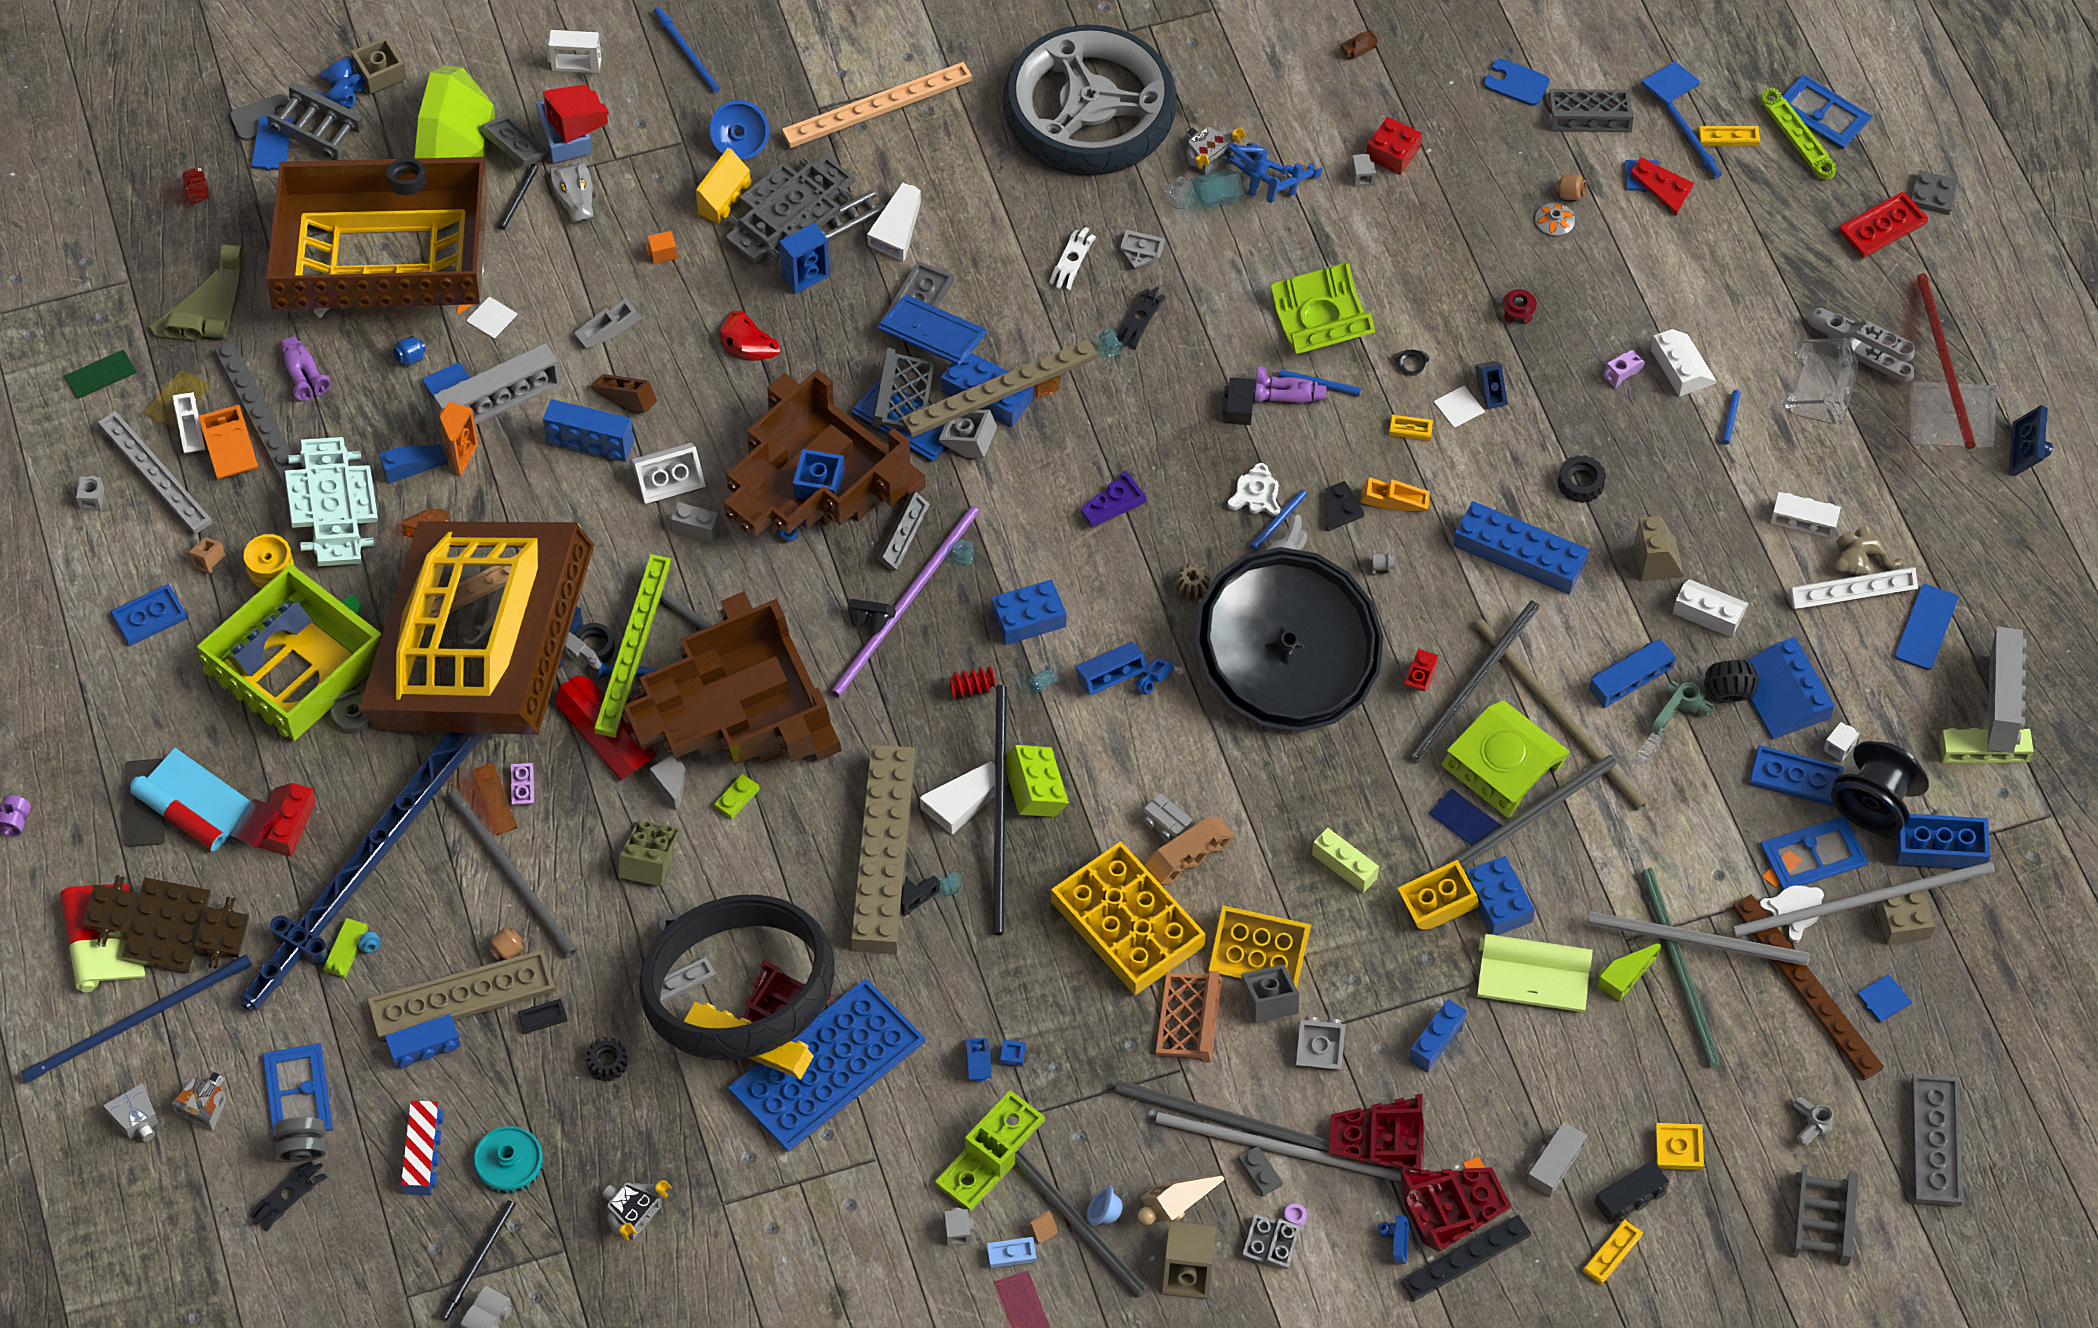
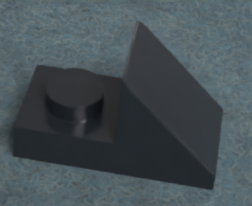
M935 875L929 879L922 880L918 887L905 876L902 913L904 916H907L940 892V881Z

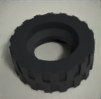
M1586 455L1570 457L1567 461L1565 460L1560 468L1558 487L1566 498L1574 502H1591L1593 499H1597L1604 489L1605 469L1593 457L1590 458ZM1577 471L1586 472L1591 475L1592 483L1585 487L1578 486L1572 482L1571 477Z

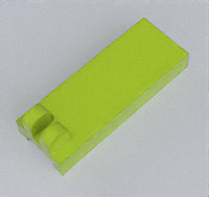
M346 918L323 968L325 974L331 973L340 976L342 979L346 978L359 950L358 942L360 937L368 930L367 924Z

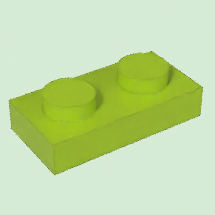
M742 774L714 804L715 809L732 820L760 790L759 785Z

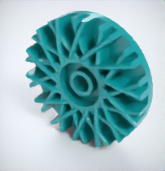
M505 1126L494 1129L483 1136L475 1148L473 1162L476 1175L486 1188L489 1186L492 1191L497 1189L499 1194L500 1190L506 1191V1194H509L510 1191L515 1194L516 1189L521 1188V1191H523L524 1186L529 1188L530 1182L532 1180L535 1182L536 1177L539 1178V1171L543 1168V1154L540 1143L529 1131L520 1127Z

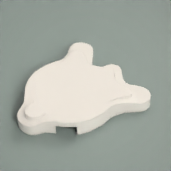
M1258 463L1248 474L1241 475L1238 479L1236 494L1228 500L1227 506L1230 510H1237L1244 505H1248L1249 511L1252 514L1265 511L1275 517L1280 513V507L1276 502L1279 485L1277 480L1275 481L1271 477L1267 465Z
M1791 886L1783 890L1777 897L1762 899L1760 906L1765 912L1776 916L1822 904L1824 894L1817 887ZM1820 916L1786 924L1789 927V940L1794 943L1799 942L1804 929L1813 925Z

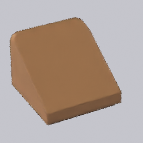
M1046 1211L1030 1221V1233L1039 1244H1042L1058 1233L1050 1211Z

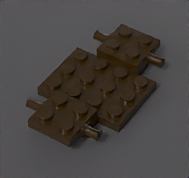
M119 875L115 876L113 887L94 884L83 920V928L100 933L96 943L100 947L101 943L102 947H106L108 937L126 940L122 961L189 973L194 953L210 956L208 967L212 968L213 966V969H217L220 957L239 958L249 915L233 911L235 898L231 897L230 901V897H226L224 908L217 909L207 907L211 895L210 890L144 877L138 896V893L122 889L125 877H119Z

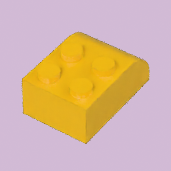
M1458 860L1398 887V891L1419 929L1437 927L1479 907L1477 894Z

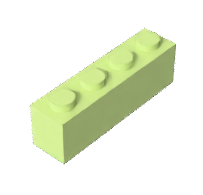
M1949 728L1943 730L1939 740L1942 763L2030 762L2034 752L2030 729L2020 730V745L2015 746L2014 753L1987 750L1988 729L1970 728L1958 730L1956 728Z

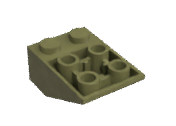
M638 820L620 854L618 877L662 886L670 867L680 829L670 825H659L649 821Z

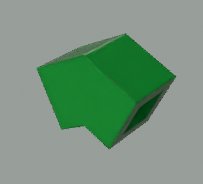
M351 594L342 603L360 617L362 612L361 602Z

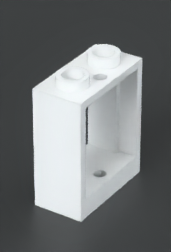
M551 30L550 38H546V50H549L547 61L551 63L552 71L600 72L601 50L598 32ZM557 49L589 51V55L557 54Z

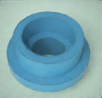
M374 932L364 933L358 942L359 949L367 953L374 952L380 948L381 939Z

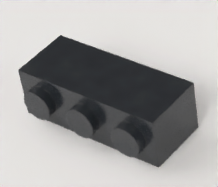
M1652 1160L1597 1193L1594 1203L1610 1225L1616 1221L1622 1222L1632 1211H1640L1652 1199L1658 1200L1667 1193L1669 1180Z

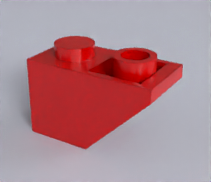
M1418 649L1404 685L1425 692L1433 679L1439 655Z

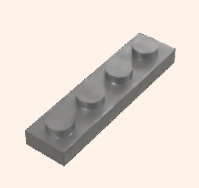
M916 491L909 494L877 558L891 571L898 569L930 505Z

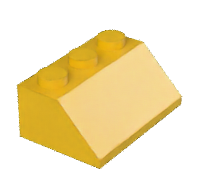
M730 148L726 149L696 189L698 215L717 224L729 215L731 207L738 203L743 191L747 190L751 184L750 170Z

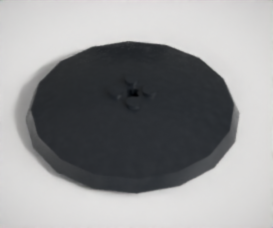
M1277 547L1245 554L1215 576L1198 606L1195 643L1205 676L1230 707L1262 726L1300 732L1335 724L1365 701L1381 672L1384 636L1373 601L1348 571L1317 553Z

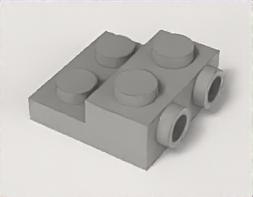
M1305 1016V1020H1300L1296 1066L1341 1070L1346 1024H1341L1339 1019H1327V1022H1319L1318 1017Z

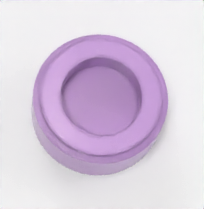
M1294 1203L1285 1208L1284 1221L1300 1227L1305 1224L1307 1212L1302 1205Z

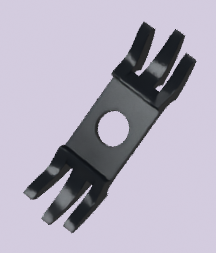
M1159 287L1153 288L1150 293V289L1142 291L1131 314L1122 325L1117 335L1116 343L1121 341L1127 330L1122 344L1123 347H1126L1136 332L1132 349L1136 350L1144 330L1160 304L1166 299V296L1162 294L1156 298L1155 304H1152L1160 289ZM1138 312H1143L1147 315V318L1138 320L1135 315Z
M309 1161L296 1168L292 1176L267 1198L262 1199L250 1214L252 1218L256 1217L253 1224L257 1226L266 1216L272 1213L264 1226V1229L268 1231L274 1222L282 1217L284 1212L306 1192H310L316 1184L328 1178L323 1173L310 1179L323 1165L321 1163L314 1165ZM284 1189H293L295 1195L291 1199L282 1198L281 1194Z

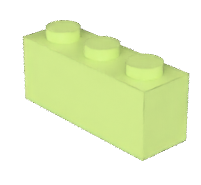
M1329 828L1313 842L1312 855L1360 892L1364 893L1377 880L1379 866Z

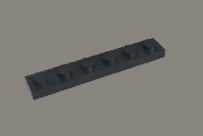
M1517 1215L1402 1279L1401 1284L1413 1302L1529 1238L1531 1232L1521 1217Z

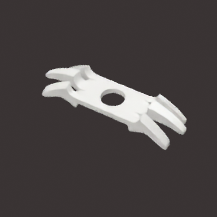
M1085 227L1080 234L1079 230H1075L1071 234L1069 243L1058 265L1055 266L1050 279V285L1054 284L1059 271H1061L1056 288H1061L1063 281L1069 273L1066 290H1071L1077 271L1092 242L1096 239V236L1092 234L1086 239V244H1083L1089 228ZM1075 253L1079 258L1076 261H1070L1067 259V256Z

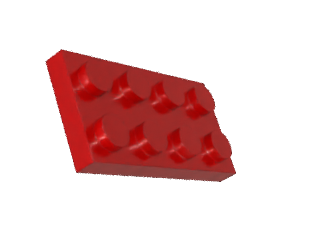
M1903 191L1840 225L1838 231L1862 258H1865L1927 224L1929 218Z

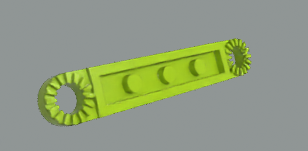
M1775 88L1764 90L1761 95V104L1815 174L1824 180L1833 178L1836 173V164L1830 159L1829 154L1787 100ZM1773 96L1776 100L1770 102L1766 97ZM1821 167H1829L1831 171H1826L1825 173V171L1821 170Z

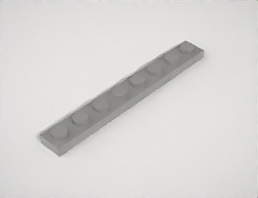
M116 411L98 421L99 427L194 534L212 524L208 514Z

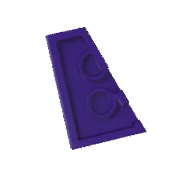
M1126 470L1120 474L1121 477L1116 482L1112 481L1108 485V489L1102 494H1097L1081 508V514L1091 528L1147 502L1146 495Z

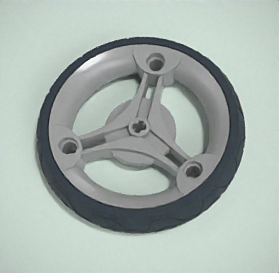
M1076 25L1061 28L1040 37L1019 55L1011 66L1006 78L1003 91V109L1007 124L1015 139L1029 154L1040 162L1067 173L1103 175L1134 166L1161 145L1168 135L1175 118L1177 93L1173 76L1168 66L1165 65V61L1142 39L1121 29L1109 26ZM1084 58L1105 59L1126 67L1142 82L1144 86L1141 93H1133L1117 89L1115 84L1109 79L1092 74L1082 63ZM1075 68L1079 73V76L1076 77L1072 71ZM1048 70L1064 72L1068 81L1060 93L1062 112L1054 121L1039 119L1033 108L1032 100L1037 82ZM1113 116H1137L1140 119L1134 128L1114 139L1099 142H1083L1069 139L1071 134L1084 125L1101 124L1110 120ZM1069 119H1071V121L1064 127L1063 125H1064Z

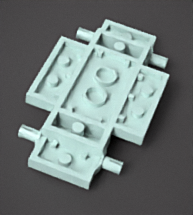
M343 437L301 440V455H288L289 464L301 463L304 468L302 470L285 471L292 528L313 526V542H300L301 551L314 550L318 566L360 564L361 547L374 546L373 537L360 538L357 523H372L378 520L370 465L349 467L348 460H361L360 451L348 452L344 446Z

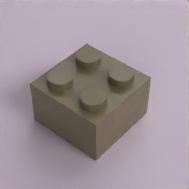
M388 36L351 51L354 67L358 74L364 78L365 85L370 94L407 79L404 62Z
M1924 890L1877 902L1876 909L1887 945L1931 939L1935 924Z

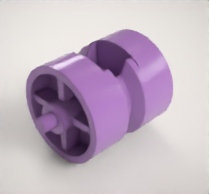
M14 795L3 797L0 806V833L5 836L14 837L22 834L25 825L24 819L28 817L31 809V804L27 800Z

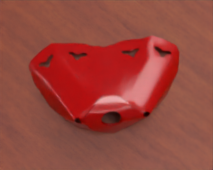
M732 311L724 319L719 335L721 344L728 354L743 360L758 361L772 358L780 353L777 340L758 329L745 312ZM729 337L733 339L732 346L727 343Z

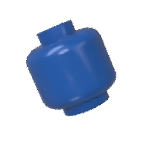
M414 336L397 341L395 348H393L396 361L405 366L423 360L424 352L426 351L423 341H419Z

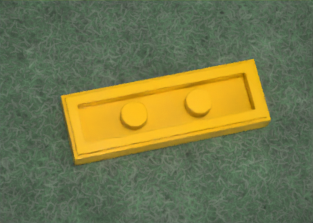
M1698 126V139L1702 146L1760 145L1758 126Z
M1624 1219L1584 1267L1583 1273L1602 1286L1639 1241L1643 1232Z

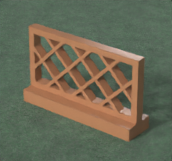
M1210 971V974H1166L1156 1047L1157 1056L1201 1058L1202 1062L1212 1061L1222 984L1219 971ZM1171 980H1181L1184 985L1174 991L1171 987ZM1197 981H1206L1205 987L1199 992L1192 987ZM1189 988L1194 995L1185 1002L1179 995ZM1177 998L1182 1005L1172 1011L1168 1007V1003ZM1199 999L1203 1005L1194 1012L1189 1005ZM1186 1008L1192 1015L1182 1022L1176 1015ZM1174 1018L1179 1025L1169 1031L1165 1024ZM1196 1019L1200 1023V1027L1191 1032L1186 1025ZM1183 1028L1189 1035L1179 1042L1174 1035ZM1169 1038L1176 1043L1171 1049H1162L1163 1043ZM1193 1039L1197 1043V1050H1186L1184 1045Z

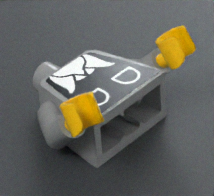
M661 1180L657 1184L625 1183L619 1191L609 1185L604 1190L602 1196L610 1201L607 1205V1219L612 1232L622 1236L625 1241H629L628 1235L635 1239L661 1208L659 1196L664 1199L667 1198L668 1195L665 1191L672 1189L666 1180Z

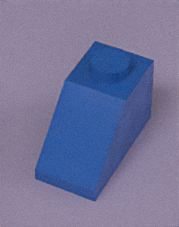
M988 1037L965 1039L969 1080L973 1079V1081L982 1082L987 1080V1078H992Z

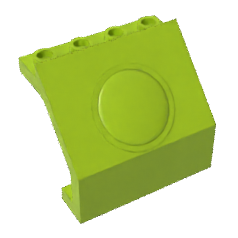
M1348 262L1269 283L1275 311L1289 347L1296 354L1375 333L1371 312H1364L1355 290Z
M1502 700L1489 706L1447 750L1449 753L1441 766L1509 818L1513 815L1527 791L1550 767L1556 771L1561 769L1570 751L1509 703Z

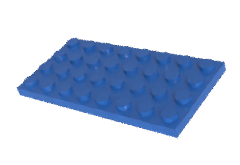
M865 978L818 1015L812 1024L800 1035L791 1040L795 1043L799 1040L808 1045V1050L813 1055L801 1080L758 1063L728 1087V1091L789 1153L926 1042V1038Z

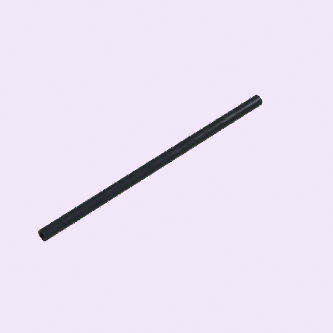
M1006 685L996 686L993 935L997 936L1004 934Z

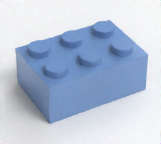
M544 101L536 102L538 118L553 163L592 154L589 133L565 144L546 118Z

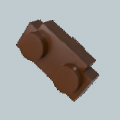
M1371 30L1364 33L1361 32L1352 39L1342 43L1340 50L1347 58L1355 59L1374 49L1375 44H1377V37Z

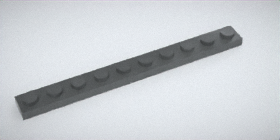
M233 341L215 349L216 355L286 489L285 471L301 469L297 463H288V455L293 454L235 342Z

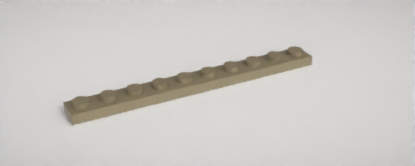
M1086 339L902 417V423L911 437L917 436L1098 359V353L1089 339Z

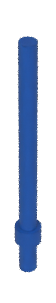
M660 7L654 8L653 12L660 20L659 23L663 29L670 33L713 93L720 90L719 86L673 26L674 23L671 18L666 16Z
M1662 101L1701 157L1704 167L1708 168L1715 178H1719L1722 173L1715 165L1716 161L1712 155L1706 152L1674 104L1670 102L1666 105Z

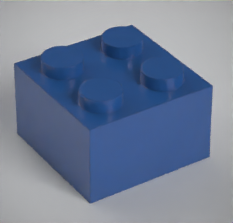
M802 449L793 481L794 498L808 500L822 486H825L838 497L845 471L844 456Z

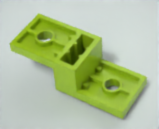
M1009 1090L965 1137V1150L935 1181V1186L963 1208L968 1209V1212H971L1015 1165V1152L1043 1124L1045 1116ZM1010 1117H1016L1019 1122L1016 1125H1009L1006 1120ZM964 1177H971L974 1182L971 1185H964L961 1180Z

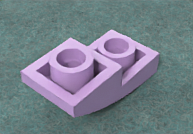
M533 763L511 764L512 805L534 804Z

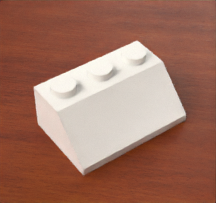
M1671 329L1654 335L1651 351L1679 397L1716 384L1714 376L1688 334Z
M692 443L631 459L636 481L645 504L706 487L697 450Z
M1689 579L1684 583L1676 599L1673 614L1732 638L1748 603Z

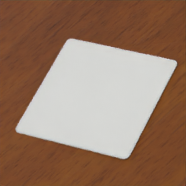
M488 297L466 321L491 337L496 338L517 316V313L495 299Z
M1465 386L1434 401L1453 427H1457L1485 412Z

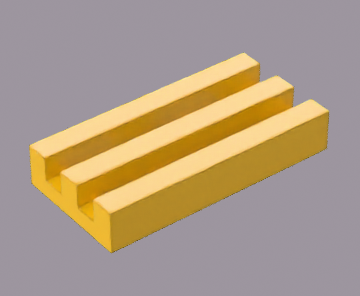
M1391 415L1389 436L1430 441L1433 420Z

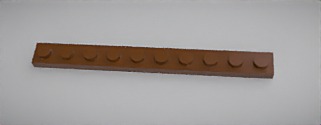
M1752 894L1737 901L1732 907L1743 923L1769 917ZM1777 927L1752 933L1758 943L1793 949ZM1771 959L1862 1079L1866 1080L1882 1071L1883 1064L1807 965Z

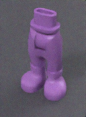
M295 336L282 340L284 363L295 384L293 388L295 397L301 401H308L313 398L312 389L307 383L302 370L306 372L317 396L326 393L331 386V380L326 375H320L308 350Z
M1258 366L1254 402L1259 403L1268 399L1272 402L1282 401L1300 404L1305 402L1315 403L1316 400L1325 401L1327 386L1318 385V382H1315L1313 385V381L1296 377L1270 378L1266 375L1265 368Z

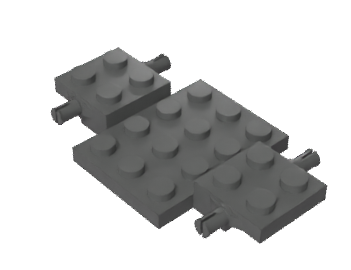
M827 155L814 163L810 162L806 157H802L799 164L804 168L798 173L782 162L740 196V202L751 211L740 220L736 219L733 215L728 217L727 222L734 229L725 236L726 242L754 264L768 254L778 261L781 255L774 248L780 244L783 236L792 235L800 231L801 228L813 223L820 229L841 212L840 206L833 199L838 196H842L848 202L853 199L854 195L846 189L855 182V177Z

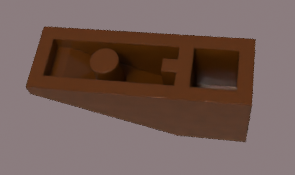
M602 374L591 385L593 390L629 411L645 413L657 402L648 380Z

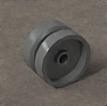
M298 1117L281 1120L273 1125L274 1138L279 1141L274 1145L275 1158L277 1160L305 1162L316 1160L326 1155V1143L320 1139L325 1135V1123L323 1120L312 1117Z

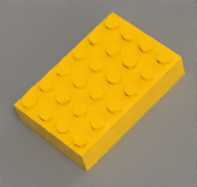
M1121 841L1051 889V903L1135 996L1205 946L1206 934Z

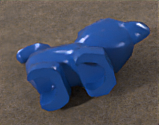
M345 56L341 60L333 62L320 73V78L328 81L333 87L325 95L315 90L313 92L342 106L352 108L356 101L354 92H361L365 81L361 75L354 74L352 67L353 59L350 56Z

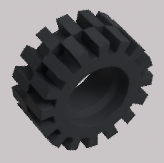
M603 1037L604 1041L602 1042L598 1038L596 1039V1044L592 1042L590 1049L587 1048L586 1062L588 1070L592 1076L595 1074V1078L598 1080L602 1077V1081L607 1082V1077H610V1081H613L615 1075L617 1078H620L621 1072L625 1073L626 1067H628L626 1048L624 1045L622 1046L621 1041L618 1040L616 1042L613 1037H611L610 1041H608L607 1037ZM604 1053H612L616 1057L614 1063L610 1065H601L598 1062V1058Z

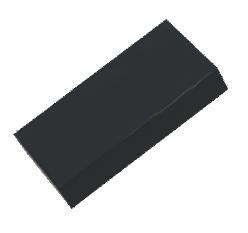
M561 999L518 1011L524 1034L568 1021Z

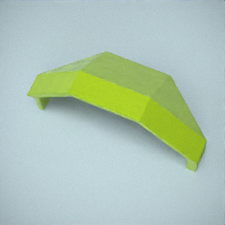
M442 65L430 72L418 116L415 158H485L490 140L479 130L482 124L495 120L494 105L463 67Z

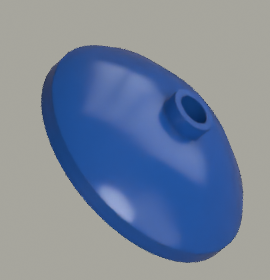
M733 100L721 105L715 111L710 121L709 134L714 147L722 155L727 148H730L740 160H747L758 155L766 146L769 138V123L765 114L755 104L744 100ZM734 130H739L740 136H736Z

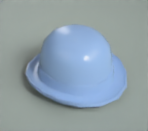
M1111 1185L1102 1188L1091 1200L1086 1212L1087 1222L1090 1225L1111 1224L1121 1215L1123 1204L1121 1199L1113 1194V1187Z

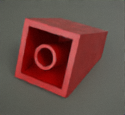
M587 84L543 91L546 118L565 144L608 124L607 115L609 111L606 105L600 103L597 93L594 90L591 91Z

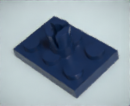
M2040 405L2013 421L2009 465L2010 474L2017 476L2044 460L2046 456L2049 457L2052 453V443L2045 441L2047 407Z

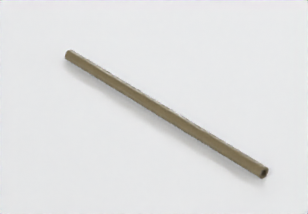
M1483 619L1476 622L1475 627L1495 647L1500 638ZM1507 648L1508 650L1502 656L1503 659L1596 763L1604 759V754L1513 652ZM1615 767L1605 772L1638 810L1645 807L1646 801Z

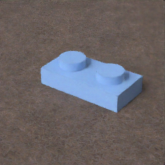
M1033 1237L987 1243L990 1268L1037 1261Z

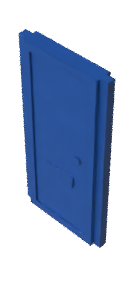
M907 294L898 301L878 326V330L957 365L962 364L987 332L983 327Z
M880 380L871 387L851 411L854 416L871 426ZM902 391V393L905 395L907 399L912 397L911 395ZM898 394L890 398L895 405L902 402ZM917 399L910 402L915 409L923 406ZM906 405L899 408L904 416L911 413ZM894 411L887 415V419L894 421L899 419ZM945 424L914 437H911L907 430L895 428L909 439L911 450L931 462L936 460L947 447L939 441ZM881 425L880 429H876L888 435L894 427Z

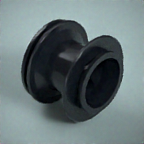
M1861 742L1853 750V759L1860 771L1858 774L1840 775L1834 780L1831 790L1832 802L1838 811L1855 825L1872 833L1895 835L1910 820V813L1903 802L1904 796L1915 797L1925 794L1929 788L1927 774L1919 762L1909 752L1899 746L1887 742Z

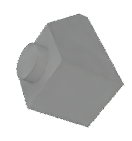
M671 755L651 767L650 773L651 780L675 810L680 808L684 790V772L686 769L680 760L676 761Z

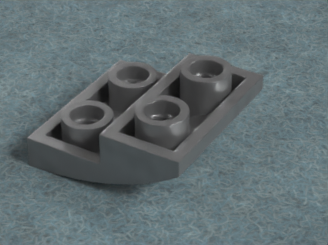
M1254 1214L1240 1258L1270 1267L1288 1269L1300 1226L1282 1219L1274 1221Z

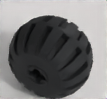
M1728 660L1709 666L1705 674L1704 686L1706 692L1714 701L1739 702L1750 699L1755 695L1759 677L1756 669L1750 662Z

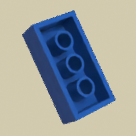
M970 353L962 364L951 363L942 375L941 392L954 396L1010 371ZM1034 386L978 410H990L993 418L1013 427L1033 400Z
M554 399L550 400L543 417L547 443L553 446L567 447L574 451L588 452L594 456L600 455L615 461L626 462L634 442L631 418Z
M1910 814L1909 823L1905 827L1903 826L1899 833L1895 834L1897 865L1968 868L1988 863L1990 859L1988 818Z

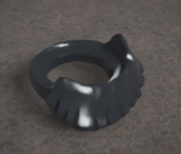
M1414 349L1400 351L1395 356V361L1398 362L1399 368L1407 375L1421 373L1425 368L1426 362L1430 359L1426 352ZM1407 356L1417 357L1420 362L1419 369L1409 371L1404 367V361Z

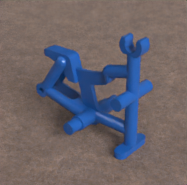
M1253 142L1248 143L1246 146L1230 144L1229 151L1237 156L1228 155L1226 158L1228 163L1234 164L1251 178L1249 195H1256L1260 180L1269 184L1266 197L1269 203L1275 201L1277 192L1289 187L1288 194L1295 195L1298 182L1311 176L1318 178L1323 168L1314 169V163L1308 164L1307 170H1301L1302 165L1298 163L1294 164V167L1277 164L1267 159L1268 151L1264 147ZM1243 152H1250L1253 156H1247ZM1271 168L1284 175L1287 173L1292 174V177L1280 182L1277 177H1271L1265 172Z

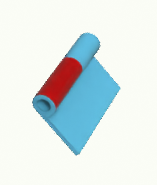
M177 748L170 752L148 778L145 776L136 777L130 784V793L212 852L217 850L229 837V834L251 803L246 797Z

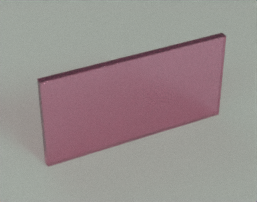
M1029 1271L995 1281L1012 1328H1050Z

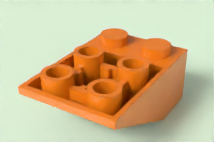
M239 405L198 416L217 480L258 468Z

